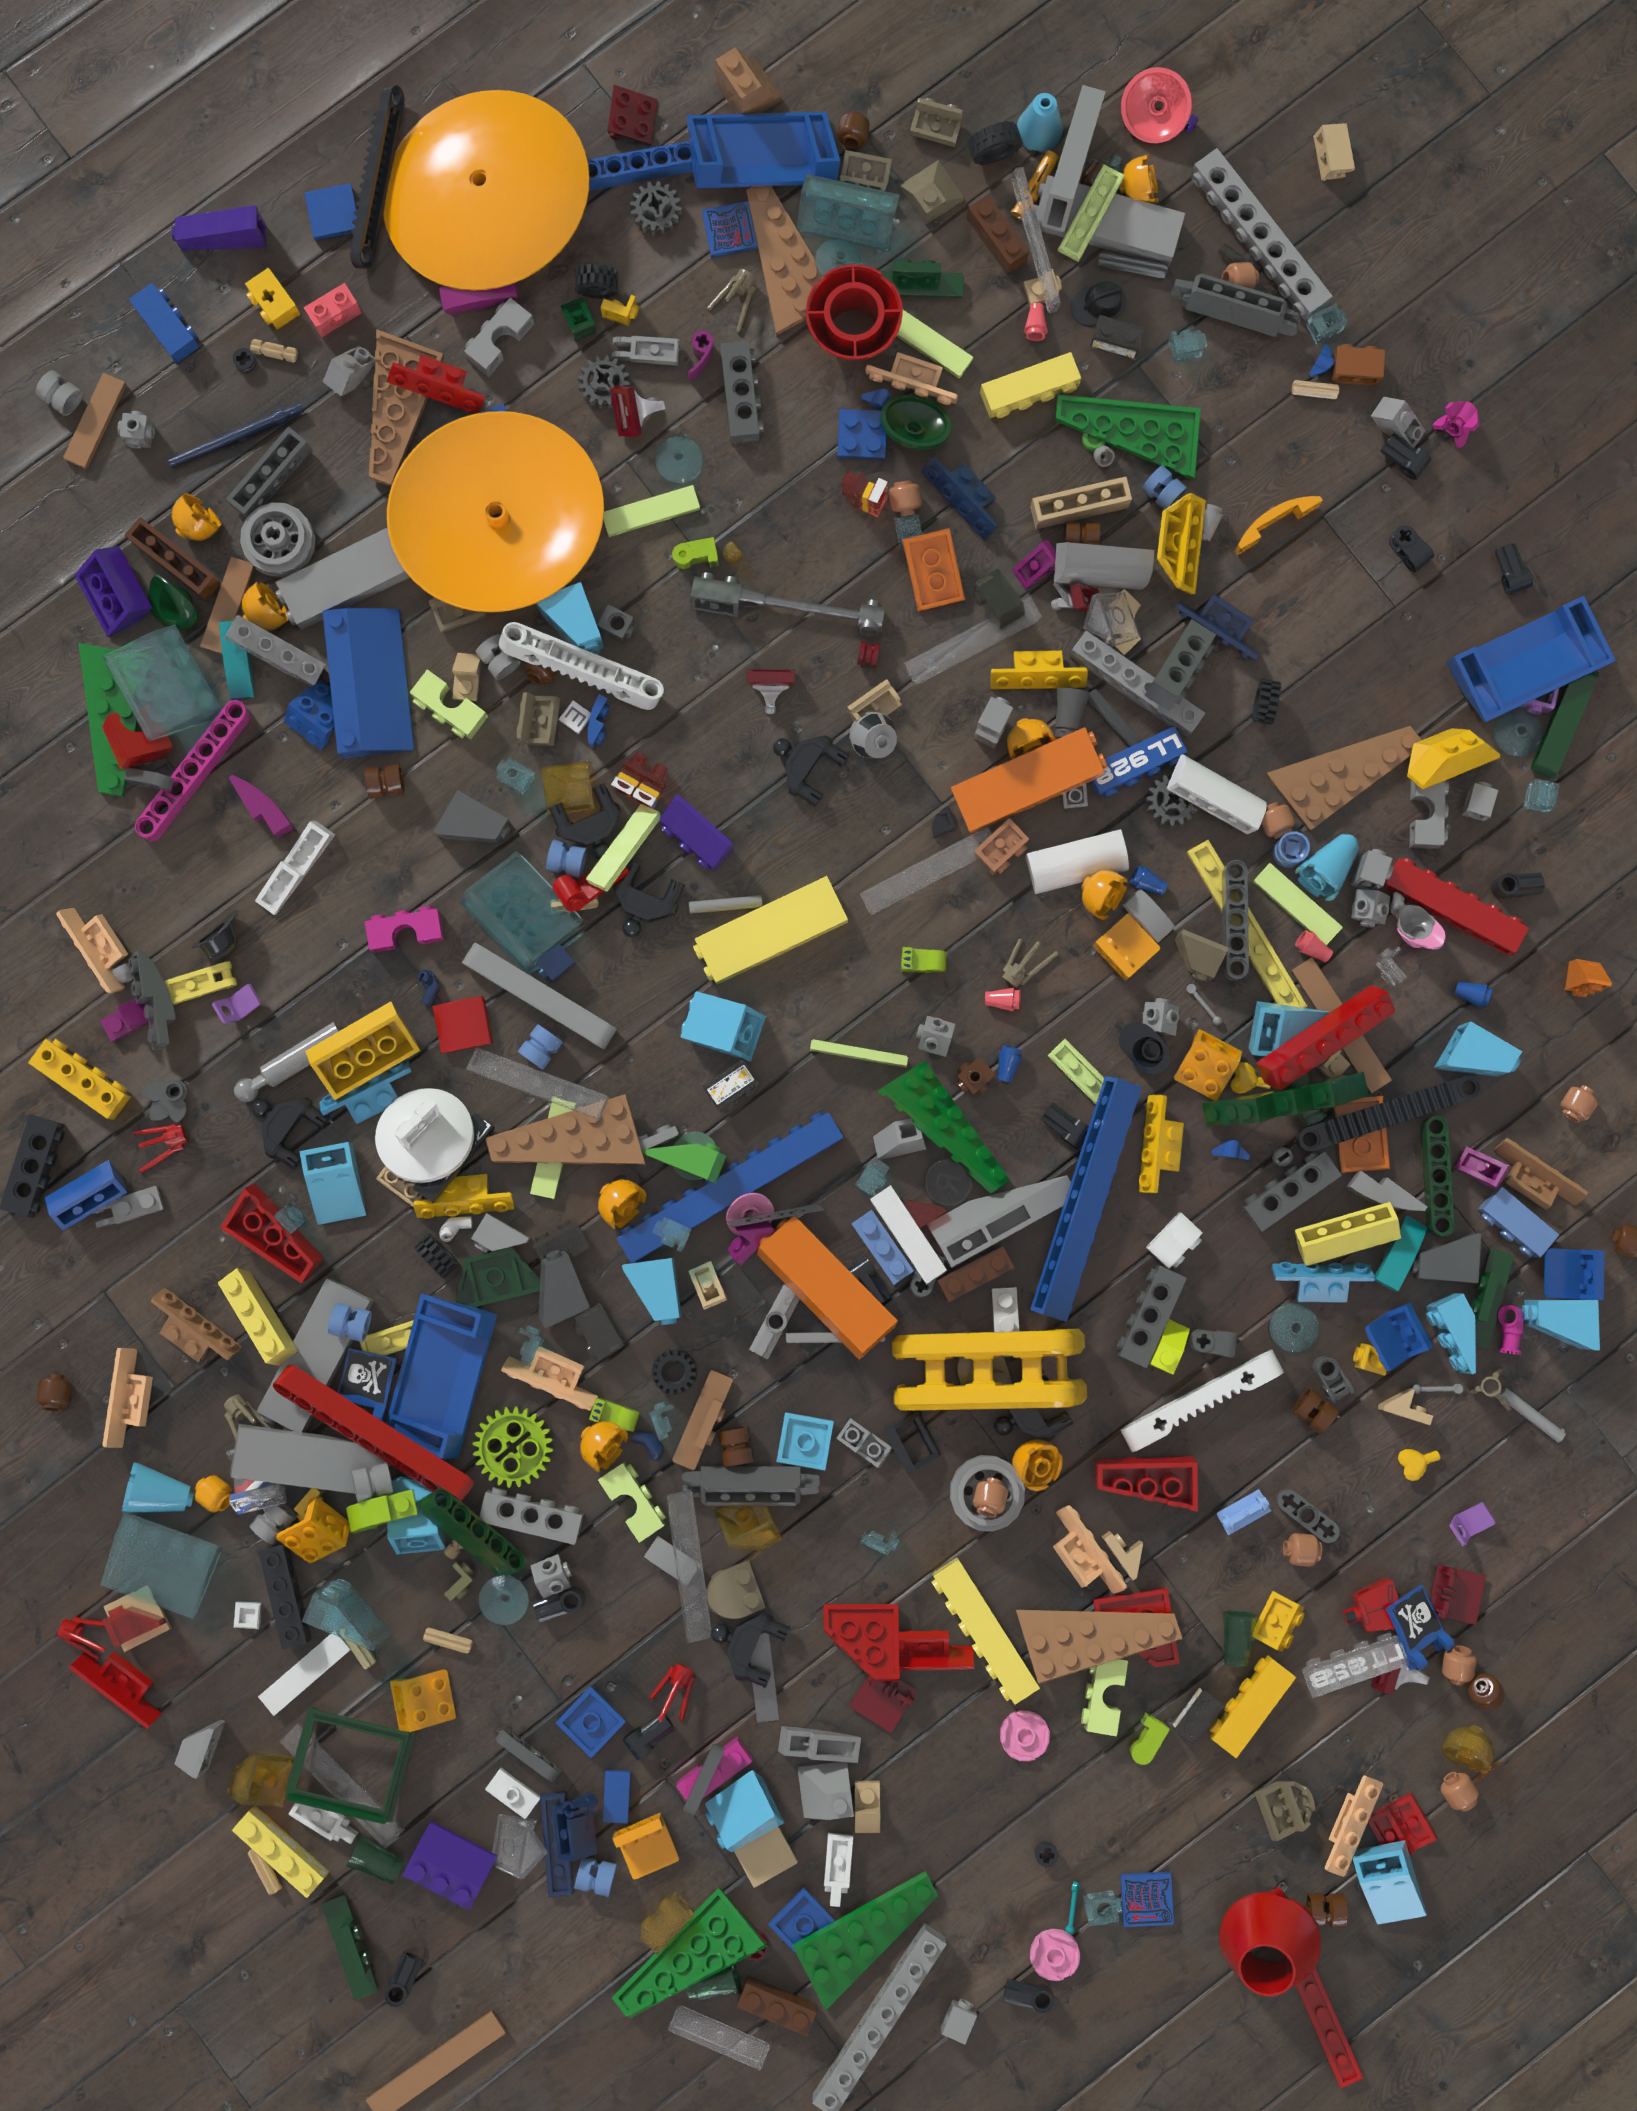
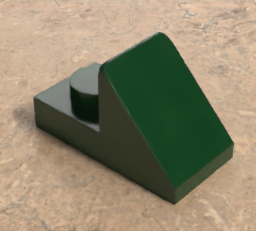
M582 297L560 306L574 341L596 333L594 320Z

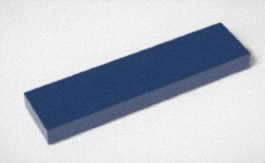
M566 1791L541 1793L548 1897L574 1895L572 1861L558 1859L553 1808L562 1806L567 1802Z

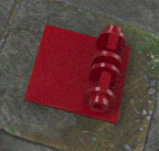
M613 85L607 127L610 138L618 140L619 136H624L651 145L658 99Z
M1437 1564L1430 1596V1602L1437 1617L1476 1625L1486 1575Z
M867 1676L849 1707L889 1733H892L907 1707L911 1706L914 1701L913 1697L918 1690L901 1679L899 1681H873Z

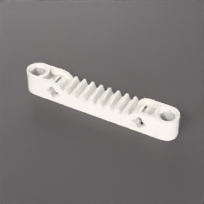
M508 623L504 627L499 639V647L507 655L533 665L542 664L544 668L549 666L554 672L559 670L561 675L569 674L571 679L578 678L581 683L586 681L588 686L596 685L598 690L604 688L606 693L612 692L619 700L641 709L651 710L655 708L664 692L662 683L656 678L520 623ZM509 637H514L517 641H513ZM646 692H650L653 696H649Z
M1269 1350L1121 1428L1120 1431L1131 1452L1138 1451L1168 1435L1173 1425L1179 1426V1418L1186 1422L1188 1421L1187 1414L1196 1417V1409L1200 1412H1205V1405L1213 1408V1400L1222 1403V1395L1230 1399L1231 1391L1239 1394L1240 1389L1254 1390L1284 1373V1370L1273 1350ZM1243 1372L1251 1375L1248 1378L1249 1383L1241 1382V1379L1244 1377ZM1156 1418L1164 1420V1423L1161 1424V1430L1153 1427L1156 1424Z

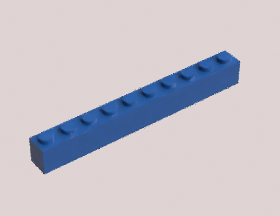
M1104 1077L1030 1309L1032 1311L1065 1322L1068 1320L1076 1292L1080 1286L1083 1270L1087 1264V1257L1095 1239V1232L1102 1217V1210L1110 1192V1185L1117 1170V1163L1125 1145V1138L1132 1123V1116L1140 1098L1141 1086L1119 1078Z
M821 1111L809 1118L811 1123L804 1127L801 1124L793 1127L788 1131L789 1136L781 1139L780 1136L767 1143L769 1148L760 1152L757 1149L746 1156L748 1160L739 1165L737 1161L725 1168L727 1173L718 1177L716 1183L705 1180V1186L698 1190L696 1187L683 1193L685 1198L676 1202L673 1199L662 1205L663 1211L655 1215L651 1212L640 1219L642 1223L638 1226L633 1227L631 1224L620 1230L621 1236L616 1239L631 1264L728 1208L740 1196L755 1192L842 1140L844 1137L829 1112L823 1114Z

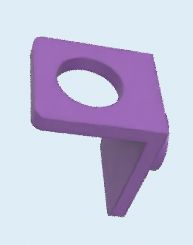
M1559 688L1548 693L1546 703L1532 700L1519 707L1526 708L1532 714H1548L1555 707Z
M251 984L245 985L229 998L212 1003L223 1024L239 1021L261 1005V1001ZM221 1006L229 1009L231 1017L223 1013Z
M1481 1502L1455 1515L1449 1526L1461 1545L1464 1546L1468 1543L1471 1536L1495 1525L1496 1521L1486 1505Z

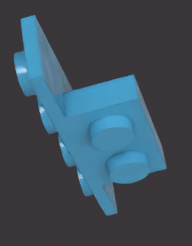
M408 1059L336 1100L333 1099L331 1094H328L319 1102L322 1115L346 1105L354 1121L358 1124L384 1111L394 1100L399 1098L391 1082L412 1072Z
M1289 1262L1272 1264V1271L1276 1281H1298L1296 1295L1298 1302H1347L1350 1281L1375 1280L1371 1266L1364 1263L1340 1264L1334 1262L1330 1264H1312L1309 1266Z

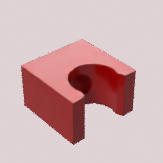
M154 703L146 705L139 716V722L143 727L142 732L130 731L124 727L117 712L109 714L104 721L102 728L120 770L164 759L172 749V743Z

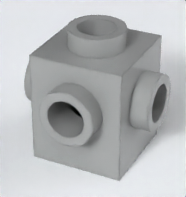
M132 411L131 414L123 413L122 421L118 422V434L129 447L151 448L152 439L155 436V426L145 413Z
M1356 889L1351 918L1360 921V925L1364 927L1374 928L1375 924H1385L1389 913L1390 896L1378 890Z
M1156 998L1155 1002H1145L1143 1023L1151 1027L1158 1035L1176 1036L1179 1006L1172 1005L1170 1000Z
M927 1016L925 1025L920 1024L916 1038L920 1039L918 1049L946 1057L955 1024L940 1018Z
M558 1554L531 1565L535 1585L543 1599L571 1587L569 1577L572 1576L571 1569L567 1562H562Z

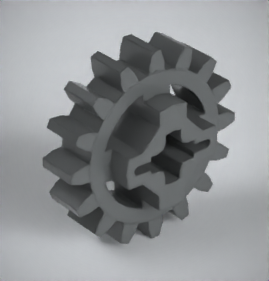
M657 181L656 186H652L648 182V188L639 187L640 194L633 193L634 201L630 202L632 209L631 217L635 219L637 227L642 225L644 233L651 229L652 235H655L656 230H660L663 235L665 234L664 228L667 227L672 231V222L679 223L678 215L682 214V208L679 207L681 199L676 198V190L670 192L669 184H666L663 188L660 181ZM653 202H655V205L658 207L659 214H657V211L654 209Z
M608 355L602 361L599 356H596L595 363L588 360L589 367H581L583 375L578 376V381L582 383L578 385L579 390L584 392L582 394L584 400L590 398L591 406H594L597 402L600 409H603L604 404H608V407L611 409L612 397L610 388L615 387L619 378V386H630V383L627 381L630 379L629 373L625 372L624 364L618 366L617 358L610 362ZM593 375V381L588 386L589 378ZM599 377L604 382H608L609 387L607 386V384L605 385L603 382L600 383Z
M1163 775L1161 778L1162 783L1155 780L1153 783L1155 788H1149L1148 793L1152 796L1146 798V802L1151 803L1147 811H1154L1155 814L1152 819L1154 820L1159 817L1161 819L1160 825L1167 821L1170 828L1174 826L1175 822L1182 826L1184 824L1183 819L1189 822L1192 819L1189 813L1195 814L1198 809L1189 801L1187 806L1184 803V798L1180 796L1175 803L1165 807L1169 799L1176 797L1177 794L1166 789L1170 780H1168L1166 775ZM1158 794H1159V797L1161 798V805H1160L1159 807H1158V804H1157V795H1158ZM1172 812L1175 813L1177 816H1170L1165 813Z

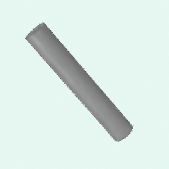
M762 895L689 902L690 914L760 908L763 906Z
M1507 1387L1501 1391L1500 1394L1517 1412L1559 1443L1566 1435L1564 1431Z

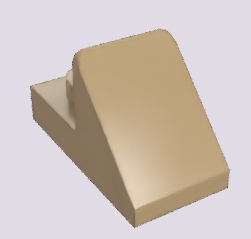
M457 653L452 669L455 675L453 701L463 702L467 698L472 703H478L482 660L477 654Z
M711 1261L689 1270L704 1310L727 1300V1296Z
M1408 1388L1378 1405L1379 1410L1423 1424L1431 1425L1433 1415L1426 1414V1408L1414 1404L1410 1408L1415 1391L1412 1388Z
M1108 1531L1101 1537L1128 1576L1135 1580L1138 1575L1143 1542L1139 1540L1124 1551L1123 1548L1126 1544L1117 1533L1114 1536Z
M855 1781V1833H880V1781Z

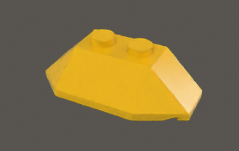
M1192 493L1185 495L1162 511L1157 560L1161 569L1178 589L1189 594H1195L1206 504V500Z
M1451 728L1413 744L1407 777L1423 790L1500 758V753L1472 731Z

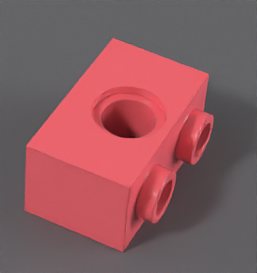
M345 283L304 307L321 338L362 314L358 303Z

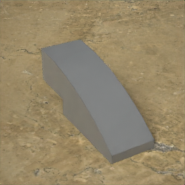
M1362 1171L1356 1172L1345 1187L1357 1196L1378 1205L1391 1202L1393 1209L1425 1211L1427 1208L1425 1204L1389 1178H1382L1378 1183Z
M781 1726L778 1752L784 1756L808 1757L811 1760L858 1763L861 1737L830 1731Z

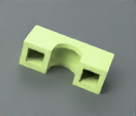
M426 670L410 691L414 698L412 702L422 710H425L426 707L433 712L432 717L441 724L445 722L453 727L451 731L463 739L466 736L471 740L487 720L486 712L467 698L456 708L445 707L443 699L450 688L447 683L429 670Z
M624 1461L599 1478L598 1481L611 1501L620 1495H629L635 1499L637 1511L626 1520V1524L640 1543L665 1525L663 1520L666 1516L659 1506L654 1507L650 1501L652 1495L646 1485L640 1486L636 1478L639 1475L632 1464L627 1466Z
M1126 1657L1089 1668L1092 1680L1091 1684L1087 1683L1085 1698L1089 1700L1087 1709L1083 1708L1081 1723L1085 1724L1086 1731L1117 1736L1121 1711L1118 1707L1109 1706L1103 1702V1692L1110 1685L1125 1686L1128 1666Z

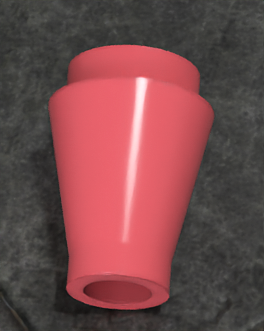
M1041 303L1030 305L1024 329L1026 338L1030 341H1042L1048 333L1044 305Z
M1305 930L1295 944L1299 948V952L1319 959L1324 963L1333 954V951L1313 931Z
M1014 987L986 991L985 1006H992L1012 1012L1014 1009H1020L1021 991L1015 990Z

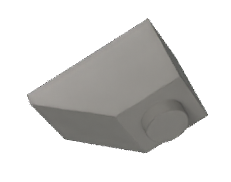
M486 1213L471 1238L476 1241L474 1246L485 1253L489 1250L498 1251L523 1245L531 1240L530 1237Z

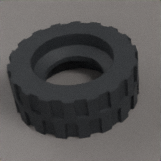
M1012 121L999 122L982 128L967 141L973 162L979 165H988L1004 160L1014 155L1023 146L1018 126Z

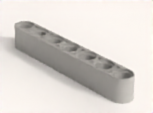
M475 942L462 961V964L603 1050H605L617 1030L601 1018Z

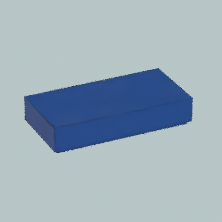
M605 1770L603 1822L628 1823L631 1771Z

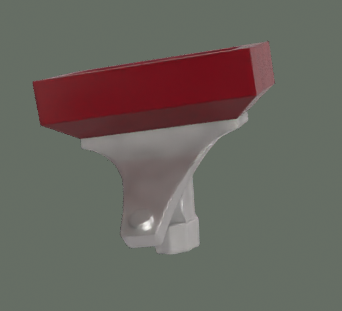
M615 386L610 388L619 436L637 437L642 435L641 427L644 418L653 412L665 409L664 401H657L655 397L643 399L634 391V387Z
M1053 583L1062 597L1051 602L1054 611L1062 608H1075L1095 615L1104 612L1098 588L1077 583L1070 586L1069 593L1061 583Z
M747 669L746 682L762 693L766 702L765 713H776L775 701L778 695L795 682L794 669Z
M1385 1639L1382 1649L1388 1664L1376 1668L1371 1687L1385 1694L1393 1695L1394 1690H1397L1403 1683L1415 1682L1428 1685L1430 1677L1426 1676L1423 1671L1410 1670L1408 1668L1403 1645L1400 1644L1405 1658L1390 1663L1389 1659L1399 1656L1395 1648V1644L1398 1643Z

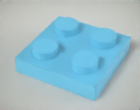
M785 1412L776 1462L825 1470L834 1421Z

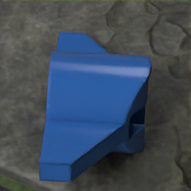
M1324 345L1309 376L1315 377L1322 373L1327 374L1330 371L1335 360L1331 356L1328 345Z
M879 389L863 393L860 399L870 403L872 407L882 410L884 404L890 400V394L886 389Z
M1236 1140L1225 1141L1211 1151V1155L1249 1160L1250 1157Z

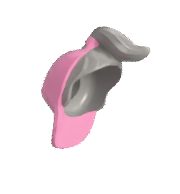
M1394 892L1390 910L1392 915L1397 918V930L1402 939L1414 948H1441L1446 938L1442 926L1423 908L1405 905L1404 897L1400 893Z

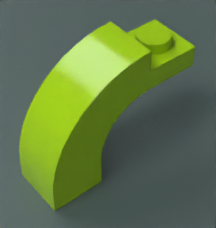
M413 1489L373 1498L346 1508L352 1534L378 1528V1525L419 1515Z

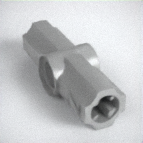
M784 1284L749 1348L750 1351L767 1360L800 1300L787 1285ZM778 1315L782 1318L783 1325L779 1329L770 1327L769 1318L771 1316Z

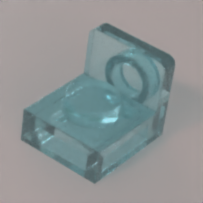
M918 514L895 518L894 522L900 549L904 548L902 539L923 534Z
M527 1325L526 1328L520 1327L518 1332L531 1339L529 1342H524L519 1354L523 1355L520 1361L531 1365L538 1347L542 1345L545 1337L540 1335L541 1331Z
M667 1401L653 1405L654 1410L649 1412L659 1441L668 1438V1432L672 1430L668 1417H662L661 1414L675 1408L673 1403L668 1405Z
M893 1529L887 1542L883 1541L884 1536L870 1531V1534L863 1533L860 1543L888 1556L890 1551L895 1552L900 1539L897 1538L898 1532Z

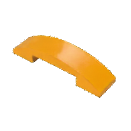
M1320 496L1296 498L1270 509L1260 516L1245 532L1235 550L1236 555L1241 554L1259 542L1261 538L1259 531L1291 512L1295 514L1297 519H1300L1317 509L1323 501Z

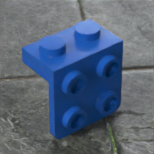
M317 680L314 686L308 687L288 704L284 722L321 751L328 745L335 725L331 687L322 680Z
M1548 1248L1545 1252V1297L1604 1300L1605 1251Z
M1411 1303L1387 1311L1365 1327L1367 1337L1373 1344L1379 1361L1387 1371L1395 1369L1409 1357L1428 1351L1433 1347Z

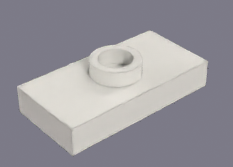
M503 1768L498 1770L485 1789L524 1819L527 1818L540 1799L538 1794Z

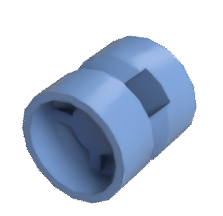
M1161 465L1147 479L1141 489L1151 498L1156 497V503L1165 510L1181 498L1187 487L1178 479L1173 480L1172 473Z
M1299 832L1286 833L1275 843L1272 850L1273 858L1279 866L1284 868L1297 866L1309 854L1310 843L1307 837Z
M554 839L549 849L546 870L556 873L564 870L566 875L580 878L585 866L587 847L575 844L568 847L567 842Z
M537 1024L530 1033L531 1040L525 1041L517 1052L544 1070L551 1060L550 1053H556L563 1042Z
M336 1303L330 1316L328 1334L338 1337L348 1335V1338L351 1340L364 1342L371 1322V1311L356 1308L353 1311L351 1306Z
M591 1857L581 1859L574 1889L585 1892L593 1889L595 1894L609 1897L617 1864L602 1861L598 1864L597 1860Z

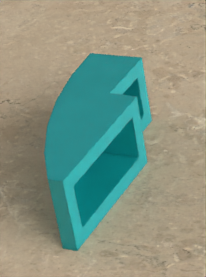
M233 621L219 622L222 656L230 699L255 698L252 654L224 639Z
M1407 1215L1404 1216L1399 1225L1401 1239L1389 1243L1382 1256L1383 1260L1374 1275L1376 1282L1392 1291H1399L1428 1228Z

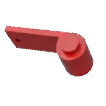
M626 867L613 885L630 873ZM594 868L576 881L571 875H563L554 881L552 890L567 911L575 912L581 910L604 892V890L589 884L586 880Z

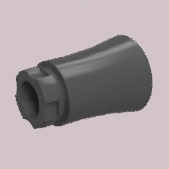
M1057 688L1055 738H1062L1082 728V721L1090 692L1074 688Z

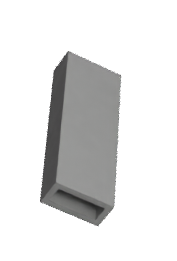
M1082 85L1049 194L1042 227L1065 233L1106 91Z
M1048 175L1045 184L1040 183L1037 194L1041 198L1039 206L1034 205L1031 219L1035 220L1033 229L1064 238L1091 187L1079 184L1065 233L1042 227L1049 194L1055 178ZM1115 194L1089 245L1143 260L1164 263L1170 267L1185 213Z
M387 527L277 581L276 584L279 590L275 592L281 604H287L289 611L286 612V615L292 626L296 624L302 631L322 621L323 611L348 608L410 577L394 553Z
M326 1278L293 1341L298 1352L281 1364L256 1411L262 1415V1420L273 1425L277 1422L284 1426L283 1430L306 1432L314 1416L277 1393L273 1388V1383L284 1368L291 1364L329 1387L348 1352V1348H350L353 1340L348 1338V1335L338 1337L328 1334L329 1320L335 1304L340 1303L351 1306L353 1311L356 1308L369 1311L374 1300L331 1278Z
M239 1424L230 1476L231 1478L355 1493L351 1471L361 1468L371 1471L372 1466L386 1462L347 1438Z

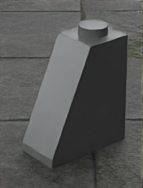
M457 790L433 832L442 839L499 844L501 839L505 840L511 831L509 825L511 822L505 816Z
M1468 1234L1417 1253L1410 1268L1411 1273H1414V1278L1479 1283L1481 1234Z
M560 1250L552 1251L546 1255L547 1258L541 1260L538 1319L544 1328L590 1309L569 1255L564 1250L561 1252Z

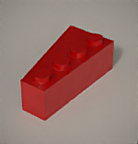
M256 1183L244 1188L220 1229L300 1283L312 1277L323 1259V1256Z
M1193 1456L1094 1458V1483L1099 1490L1139 1497L1143 1500L1161 1502L1170 1506L1183 1507L1198 1512L1197 1461Z

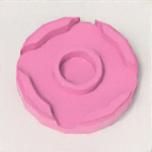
M1018 1710L1011 1713L1003 1721L1000 1728V1740L1004 1750L1010 1757L1018 1761H1032L1046 1751L1050 1742V1731L1046 1721L1038 1713L1031 1710Z
M1049 1929L1042 1931L1033 1940L1030 1948V1960L1039 1976L1051 1981H1060L1075 1973L1080 1962V1950L1077 1941L1071 1934L1061 1929Z

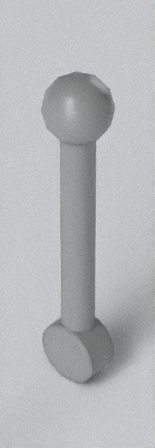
M1189 984L1186 987L1187 993L1192 994L1213 1019L1214 1025H1221L1222 1018L1216 1016L1196 992V986Z
M1416 1384L1412 1387V1389H1415L1414 1394L1437 1391H1453L1457 1394L1463 1392L1461 1384L1440 1387H1420V1385Z

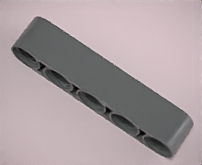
M1232 860L1222 870L1223 946L1229 948L1223 959V974L1229 981L1240 980L1246 976L1249 970L1248 870L1246 864L1241 860ZM1230 867L1239 869V878H1233L1229 874ZM1230 891H1236L1240 894V902H1233L1230 899ZM1231 915H1237L1240 918V926L1236 927L1230 923ZM1231 939H1237L1241 943L1240 951H1234L1230 947ZM1232 963H1236L1241 967L1240 975H1234L1231 972L1230 966Z

